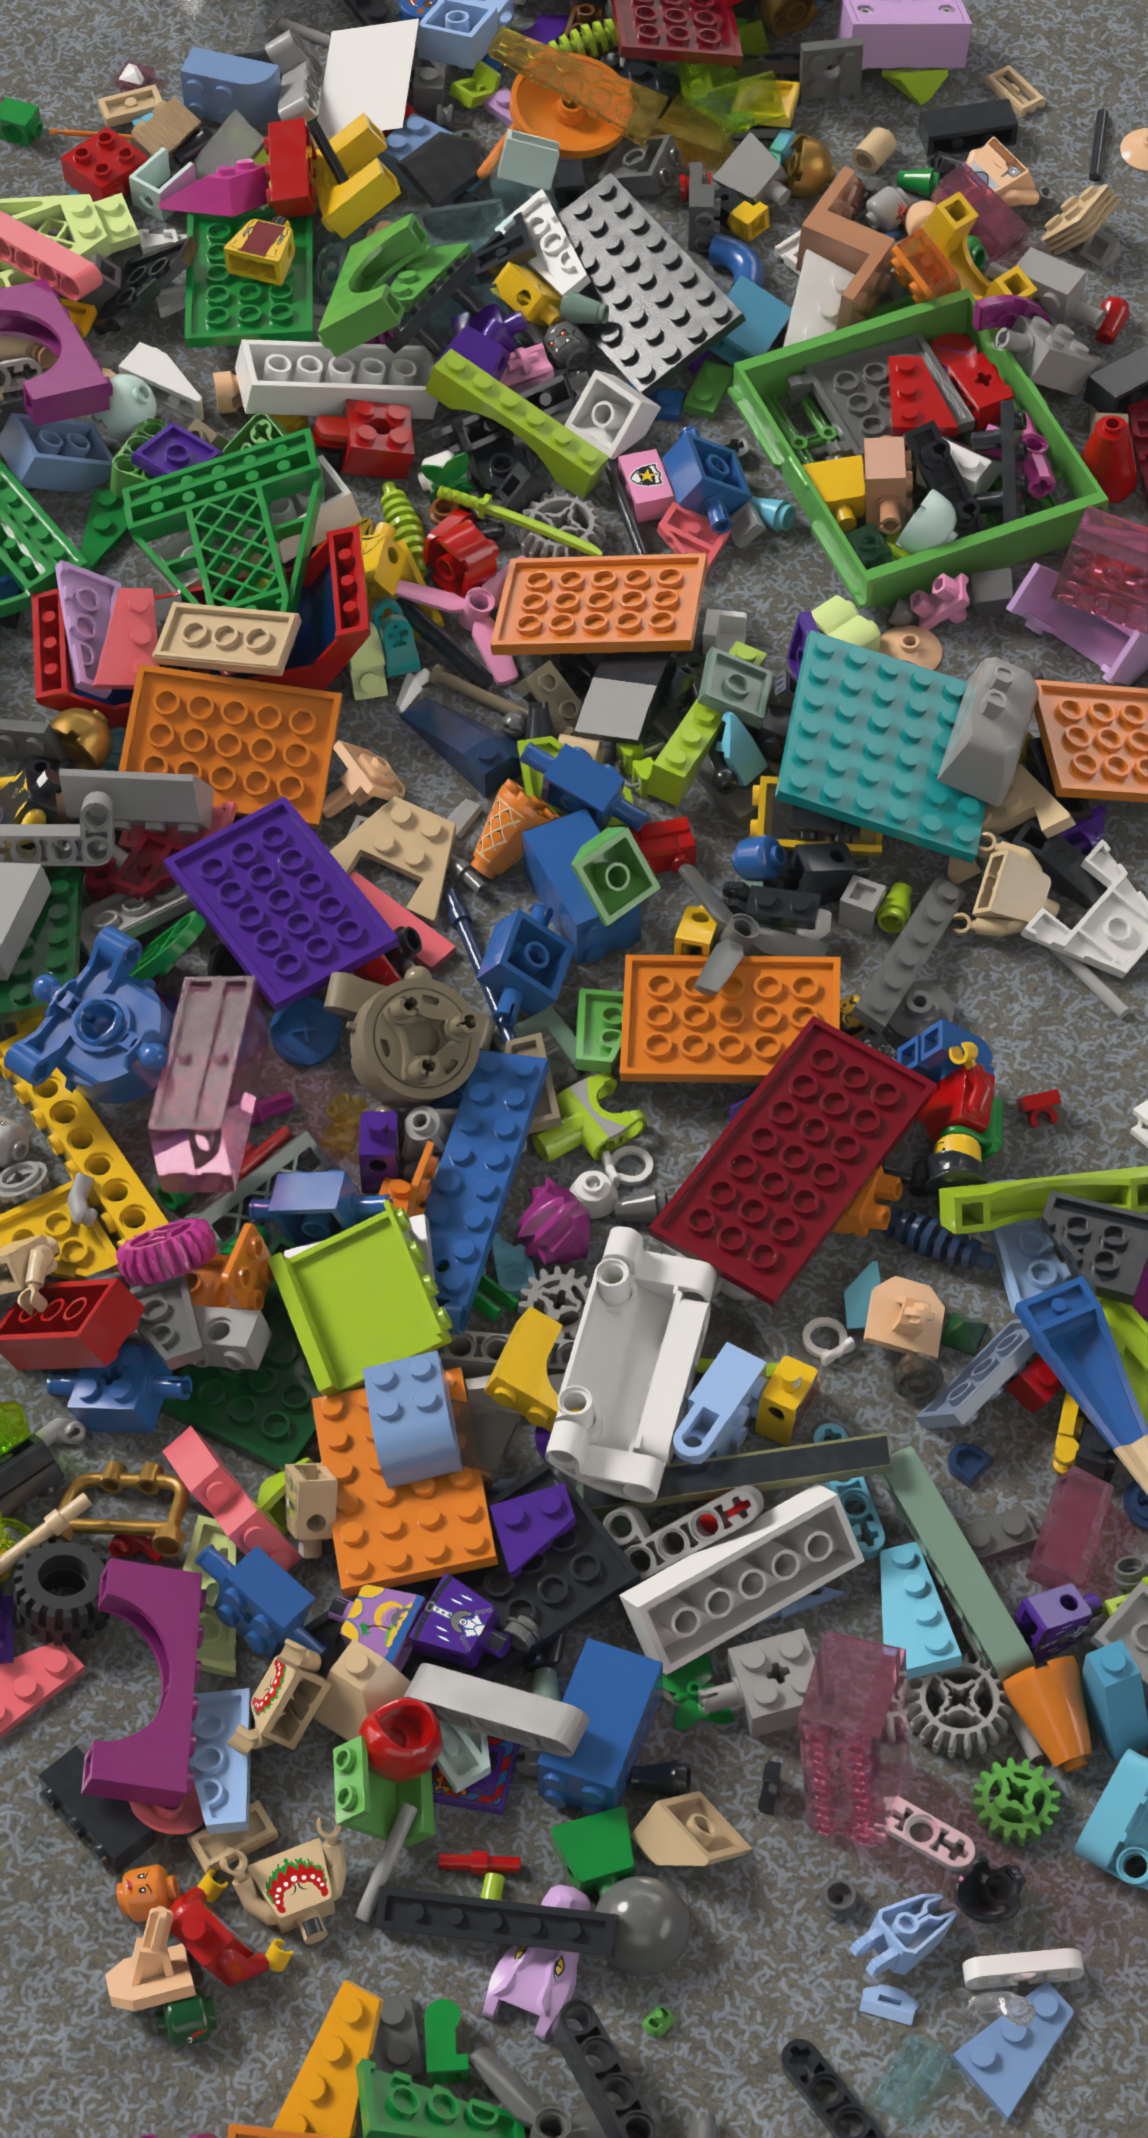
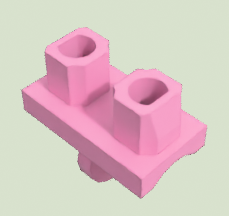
M543 343L525 349L520 347L515 349V352L510 353L509 361H507V366L500 382L511 389L554 370L546 356Z
M961 573L952 579L942 574L934 580L931 594L928 595L924 591L918 590L910 596V610L919 616V628L930 630L940 622L948 619L957 624L967 618L966 607L970 605L966 591V584L969 582V577Z

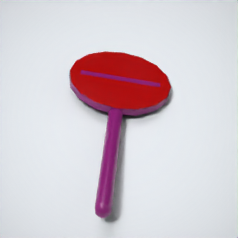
M958 333L940 335L930 345L931 350L946 374H948L949 364L977 354L975 343L969 337Z

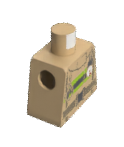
M322 1463L285 1464L286 1526L293 1537L299 1540V1553L303 1558L321 1557L322 1539L333 1538L331 1523L336 1522L338 1480L326 1466H322Z

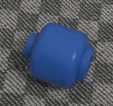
M762 835L745 838L740 841L733 852L732 864L735 872L745 881H769L780 876L787 856L784 847L773 836Z

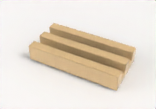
M1010 65L985 77L984 83L1001 99L1009 98L1014 112L1021 118L1026 116L1027 112L1032 113L1036 111L1037 107L1042 108L1046 105V99ZM1006 75L1013 83L1010 84L1003 76ZM1020 89L1031 99V101H1028L1020 93Z

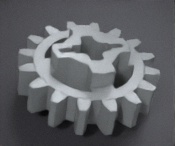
M555 1266L553 1275H549L545 1269H541L540 1280L538 1281L530 1276L527 1283L529 1289H521L520 1299L522 1302L518 1303V1313L524 1314L531 1306L563 1325L557 1339L575 1340L590 1287L586 1288L588 1277L584 1275L578 1280L575 1279V1269L573 1268L568 1271L567 1275L561 1274L559 1266ZM573 1292L578 1295L581 1301L575 1298ZM558 1304L562 1305L560 1310L555 1309Z

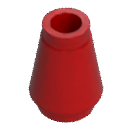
M1115 296L1108 297L1100 305V310H1104L1106 313L1104 321L1097 330L1095 337L1099 343L1112 345L1130 317L1128 302Z

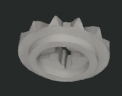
M22 1161L3 1170L0 1173V1201L2 1203L12 1201L16 1204L21 1199L26 1198L29 1200L31 1195L42 1192L41 1187L49 1183L48 1176L50 1173L46 1165L40 1161Z

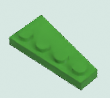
M471 242L430 246L428 244L424 253L400 268L390 288L404 307V312H409L411 307L420 298L426 301L431 294L427 290L440 277L443 280L447 278L445 270L458 257L466 259L473 253Z

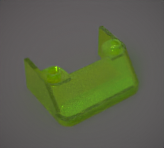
M761 20L737 27L743 55L770 53ZM676 61L686 105L721 127L734 133H743L750 127L786 116L773 70L740 80V76L737 75L733 66L722 67L717 64H690L688 62Z

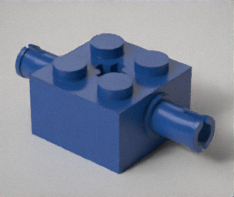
M687 426L680 431V439L663 457L667 476L671 481L678 505L685 509L688 508L705 514L709 518L713 533L724 534L732 527L729 517L752 498L749 486L735 450L701 438L697 427Z
M530 742L520 757L521 763L544 775L541 799L565 816L586 808L600 833L605 829L612 817L617 818L637 832L642 829L650 813L648 811H644L624 799L625 778L622 777L620 771L609 764H604L603 766L596 762L581 747L575 746L573 748L565 743L555 758Z
M545 903L533 904L530 915L517 909L494 927L476 980L501 996L493 1015L496 1022L503 1015L500 1025L513 1026L516 1023L519 1008L533 1016L557 1000L575 946L548 928L554 911L549 907L546 915H544L547 907Z
M295 1171L293 1173L277 1174L271 1199H252L249 1204L250 1219H253V1223L275 1221L287 1239L304 1246L326 1240L386 1211L383 1204L386 1200H389L392 1204L394 1202L390 1194L362 1196L346 1171Z
M123 1343L118 1349L119 1354L117 1358L107 1367L80 1368L78 1373L51 1372L49 1374L50 1379H47L49 1395L71 1396L67 1408L77 1421L85 1426L86 1430L93 1432L153 1434L163 1400H188L191 1395L184 1392H192L191 1378L188 1375L172 1376L173 1370L167 1368L148 1344Z
M213 1544L208 1545L196 1558L195 1564L200 1566L220 1584L218 1588L219 1593L213 1606L219 1620L227 1627H234L244 1636L247 1645L254 1652L263 1654L271 1660L284 1648V1642L287 1638L309 1650L315 1651L321 1658L327 1652V1648L303 1628L315 1597L258 1546L249 1552L236 1566L225 1558Z

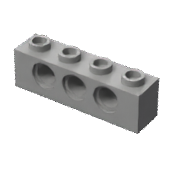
M194 1305L206 1358L193 1362L191 1365L198 1367H227L232 1370H258L272 1336V1332L260 1310ZM137 1330L127 1336L123 1342L127 1344H148Z

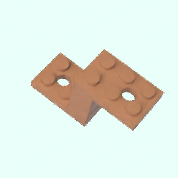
M846 166L842 168L802 224L796 270L801 272L806 249L855 274L841 295L836 330L865 321L864 316L866 313L872 314L875 311L881 293L886 294L893 281V276L890 275V271L893 268L890 260L893 259L891 248L895 245V239L850 220L853 214V208L850 205L857 186L854 185L855 170Z

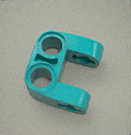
M384 597L378 599L371 608V619L380 637L385 660L384 671L386 678L420 671V661L413 630L409 621L404 617L401 607L392 598ZM390 608L393 613L383 619L381 615L384 614V609Z

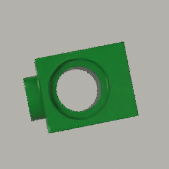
M6 97L0 105V139L29 147L35 138L41 136L43 131V121L40 117L39 106Z

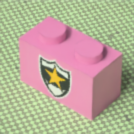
M652 449L618 456V470L638 524L662 519L672 502L677 503L673 487L668 481L669 478L664 461H660L657 450Z

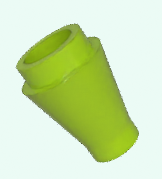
M902 882L895 883L878 908L876 917L878 925L882 930L892 934L900 933L910 919L912 889L909 885Z

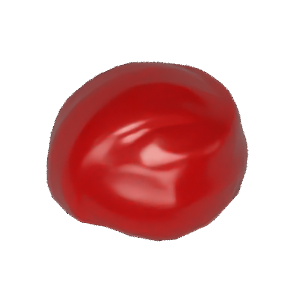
M399 1698L387 1702L376 1711L368 1714L362 1722L358 1736H365L368 1749V1768L379 1777L398 1783L416 1779L428 1772L437 1761L443 1747L441 1727L437 1716L428 1705L418 1699Z

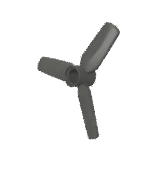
M684 864L680 866L678 871L711 918L723 929V932L716 941L715 948L694 985L695 989L700 993L711 996L717 995L749 949L761 956L826 957V948L822 941L765 927L760 928L758 923L746 914L738 913L733 915L693 865Z
M489 2048L478 2049L470 2055V2065L515 2120L531 2129L529 2138H551L545 2136L542 2131L554 2132L558 2136L555 2138H607L593 2111L578 2112L569 2117L565 2111L558 2107L544 2108L542 2102ZM648 2107L661 2130V2117L656 2107ZM626 2130L629 2138H643L640 2132L636 2130Z

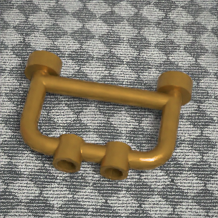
M110 1461L105 1465L103 1472L84 1473L70 1481L64 1490L58 1511L87 1488L101 1487L104 1491L113 1494L121 1492L122 1488H134L148 1495L156 1494L159 1489L172 1490L175 1493L167 1521L75 1518L68 1523L70 1528L58 1537L54 1534L46 1541L52 1544L55 1543V1539L64 1538V1542L71 1543L74 1533L154 1536L152 1548L155 1552L165 1557H176L181 1554L186 1539L181 1526L190 1499V1491L180 1477L164 1474L163 1467L157 1463L147 1462L143 1464L140 1473H127L128 1469L123 1463Z

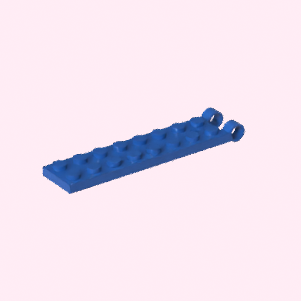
M480 1050L477 1063L469 1076L424 1212L429 1220L434 1276L439 1290V1294L435 1296L438 1306L445 1308L451 1319L453 1327L448 1329L450 1334L463 1335L477 1288L550 1068L547 1058ZM442 1265H450L449 1269L445 1272L437 1271V1268Z

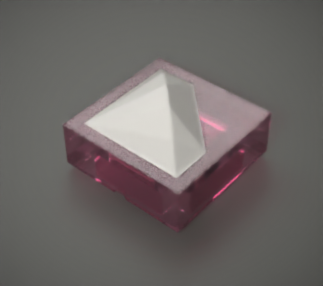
M126 61L115 79V87L131 91L149 86L155 77V68Z

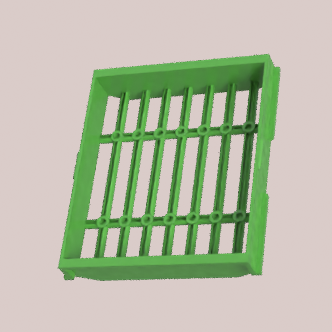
M968 288L734 363L733 386L727 388V393L772 467L779 470L812 524L811 531L859 610L869 606L889 607L897 597L905 601L910 600V596L918 590L924 591L927 594L931 593L934 580L942 574L953 579L963 573L971 579V573L997 570L1072 545L1096 527L1102 528L1111 524V518L1107 514L1109 499L1048 409V404L1032 380L1026 376L1010 350L998 348L999 346L995 342L998 332L995 328L978 332L972 325L976 299ZM966 332L975 343L979 353L983 352L989 362L996 365L999 376L1006 385H1010L1013 389L1015 402L1019 408L1027 412L1028 416L1033 419L1038 434L1047 440L1048 448L1046 454L1055 466V468L1051 469L1055 481L1063 478L1076 500L1057 505L1049 493L1044 498H1038L1045 510L1002 525H998L991 513H983L980 515L987 530L879 565L867 545L883 539L886 542L887 534L883 532H863L857 530L856 526L852 530L843 533L802 466L803 464L815 463L809 450L826 445L827 443L839 442L838 440L841 439L835 429L827 424L809 393L799 403L818 434L806 438L799 436L779 403L787 399L786 391L790 389L786 382L787 377L803 375V367L914 334L921 333L930 346L933 340L940 335L947 333L964 334ZM1001 422L993 424V426L1000 428ZM970 430L960 433L966 444L972 448L971 433L974 431ZM1002 474L994 481L993 486L995 488L988 490L986 493L1001 491L1003 487ZM923 486L926 493L929 494L928 488ZM913 504V513H916L917 509Z

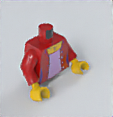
M210 1869L196 1887L188 1890L171 1904L169 1910L173 1912L174 1918L170 1932L204 1968L228 1987L234 1983H240L263 1974L269 1969L276 1972L284 1971L294 1953L293 1950H281L285 1941L275 1938L266 1954H255L206 1903L215 1902L228 1886L227 1881L224 1884H218L212 1879L217 1872L215 1869Z

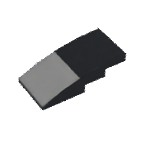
M679 652L604 653L584 700L574 731L575 737L639 746L663 706L662 693L674 675L672 663Z

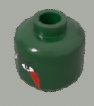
M195 1988V1996L162 2004L163 2010L155 2011L158 2035H167L168 2041L173 2047L206 2042L211 2036V2030L217 2029L212 1996L205 1997L204 1992L199 1988Z

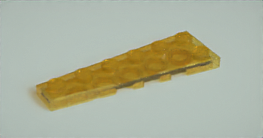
M500 26L488 48L487 55L520 75L528 77L542 88L550 87L561 94L562 100L569 104L572 101L586 109L587 115L594 119L597 117L602 118L612 124L611 129L642 147L645 146L668 102V96L503 26Z

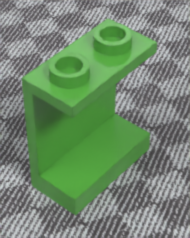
M360 1735L333 1749L337 1825L387 1841L402 1804L407 1803L418 1810L402 1847H411L435 1835L431 1769L416 1779L401 1783L392 1782L379 1777L368 1768V1749L365 1736Z

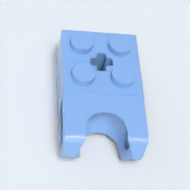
M439 0L418 23V57L428 59L434 63L455 65L461 69H474L476 63L483 59L514 20V0Z
M726 1342L688 1398V1414L675 1431L673 1437V1451L677 1455L673 1464L681 1462L701 1464L708 1458L727 1456L733 1446L739 1448L748 1434L749 1427L747 1425L753 1417L757 1419L760 1397L769 1382V1379L766 1378L767 1362Z

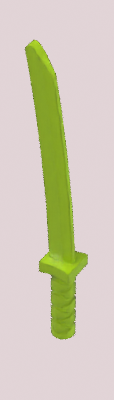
M442 485L438 489L437 498L458 505L461 504V506L467 508L470 507L478 511V518L484 519L486 514L549 537L590 556H603L601 550L590 542L525 515L492 504V495L486 493L482 499Z

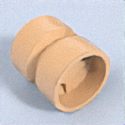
M231 371L213 373L218 413L237 412L241 406L244 408L237 375H234Z

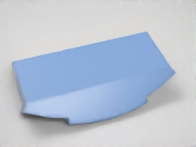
M879 1984V1986L863 1989L859 2011L911 2026L919 2004L907 1995L906 1991L893 1986Z

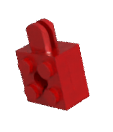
M346 399L341 417L319 415L312 432L316 446L340 449L342 473L388 479L407 478L415 455L410 406Z

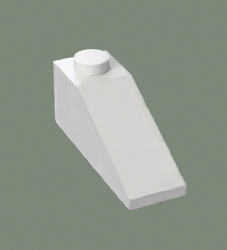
M139 342L118 366L119 374L135 375L142 379L152 390L156 403L192 419L198 418L203 421L202 397L178 367L160 349Z

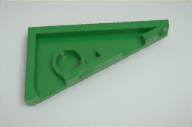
M94 489L80 553L88 561L92 569L91 572L96 571L98 568L97 564L107 553L111 554L126 538V534L129 531L123 508L125 504L124 499L114 495L108 489Z

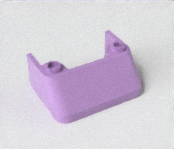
M1034 563L1006 609L1027 619L1024 625L1039 635H1042L1044 631L1051 633L1099 665L1100 669L1105 672L1102 678L1113 686H1121L1122 684L1130 686L1148 669V629L1073 579L1038 563Z

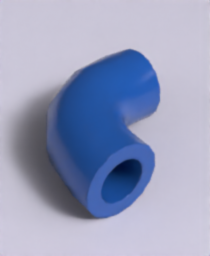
M715 233L709 250V265L719 266L732 272L734 276L732 287L740 275H743L764 289L765 269L758 254L741 240Z

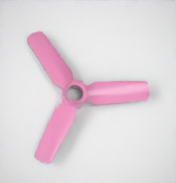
M521 555V556H519L518 558H527V557ZM509 564L500 570L496 576L484 583L481 588L470 589L465 599L451 592L399 580L395 596L448 613H458L460 625L466 630L472 631V637L497 685H508L517 680L518 672L512 656L492 655L490 647L495 621L490 615L492 610L499 609Z

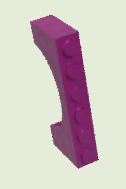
M46 279L1 288L0 337L7 336L31 340L48 348L58 358L55 365L44 374L23 381L25 410L33 424L40 426L110 410L109 396L113 395L111 380L108 376L104 377L101 364L98 359L92 357L89 343L87 341L83 342L78 325L72 324L67 307H62L58 292L51 289Z
M113 1558L109 1559L101 1573L97 1611L105 1612L124 1620L145 1639L158 1664L161 1678V1698L156 1717L138 1733L114 1741L94 1740L84 1758L81 1794L175 1809L185 1795H190L194 1773L188 1770L189 1758L193 1757L196 1747V1734L191 1733V1723L195 1721L199 1708V1698L194 1697V1684H198L202 1668L201 1661L196 1660L197 1648H200L204 1636V1625L199 1624V1613L203 1612L207 1597L206 1589H201V1573Z

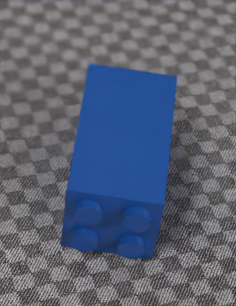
M586 808L522 832L524 875L540 902L547 904L545 911L547 912L549 907L553 909L551 921L559 935L575 946L572 957L577 965L587 961L596 962L609 952L617 949H629L637 941L641 940V903L610 925L604 926L571 867V863L580 847L600 833Z
M587 1638L562 1702L573 1705L585 1712L590 1718V1722L572 1757L565 1758L544 1751L541 1752L537 1762L538 1796L543 1797L546 1803L557 1808H564L568 1805L580 1809L581 1813L586 1817L620 1807L631 1779L632 1767L636 1766L663 1696V1662Z

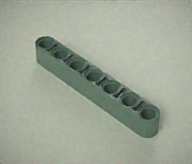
M908 1446L891 1454L893 1472L878 1475L988 1669L995 1668L997 1674L994 1679H999L1001 1686L1005 1680L1027 1668L1034 1666L1036 1669L1035 1660L1027 1643L914 1448Z

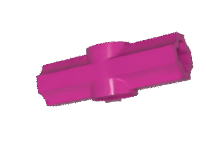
M1025 412L1027 429L1023 430V441L1027 444L1028 460L1024 461V472L1027 473L1029 480L1028 492L1031 493L1033 498H1044L1047 494L1054 492L1056 487V481L1046 457L1048 442L1043 436L1038 434L1033 419ZM988 424L985 431L999 429V427ZM1002 449L981 451L984 454L1002 460Z

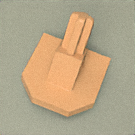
M340 740L333 746V749L348 770L340 778L343 785L325 797L323 815L326 818L333 817L354 801L360 807L373 797L387 801L391 800L394 796L401 799L404 798L406 787L385 759L375 755L368 749Z
M894 1276L871 1291L863 1342L935 1361L938 1358L945 1307L929 1285Z
M163 1906L152 1908L149 1912L143 1938L137 1937L132 1957L123 1959L105 1975L112 2007L139 2011L196 1995L185 1947L183 1944L167 1947L174 1918L171 1910Z

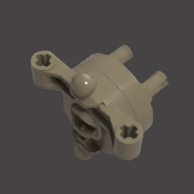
M423 966L411 967L407 970L404 980L390 986L367 981L348 973L333 972L331 973L323 1008L325 1011L335 1015L355 1018L354 1022L349 1021L346 1029L351 1032L352 1070L361 1085L370 1093L369 1096L381 1102V1105L375 1111L397 1112L399 1125L402 1121V1113L399 1108H413L428 1104L453 1092L468 1079L477 1063L479 1051H490L496 1025L493 1016L473 1011L459 993L448 985L433 980L429 970Z

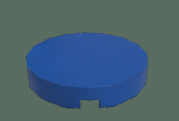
M306 996L277 1013L275 1012L271 1020L270 1040L274 1051L285 1062L294 1066L311 1067L325 1062L335 1053L340 1043L341 1025L338 1015L323 1009L325 1001L316 997Z

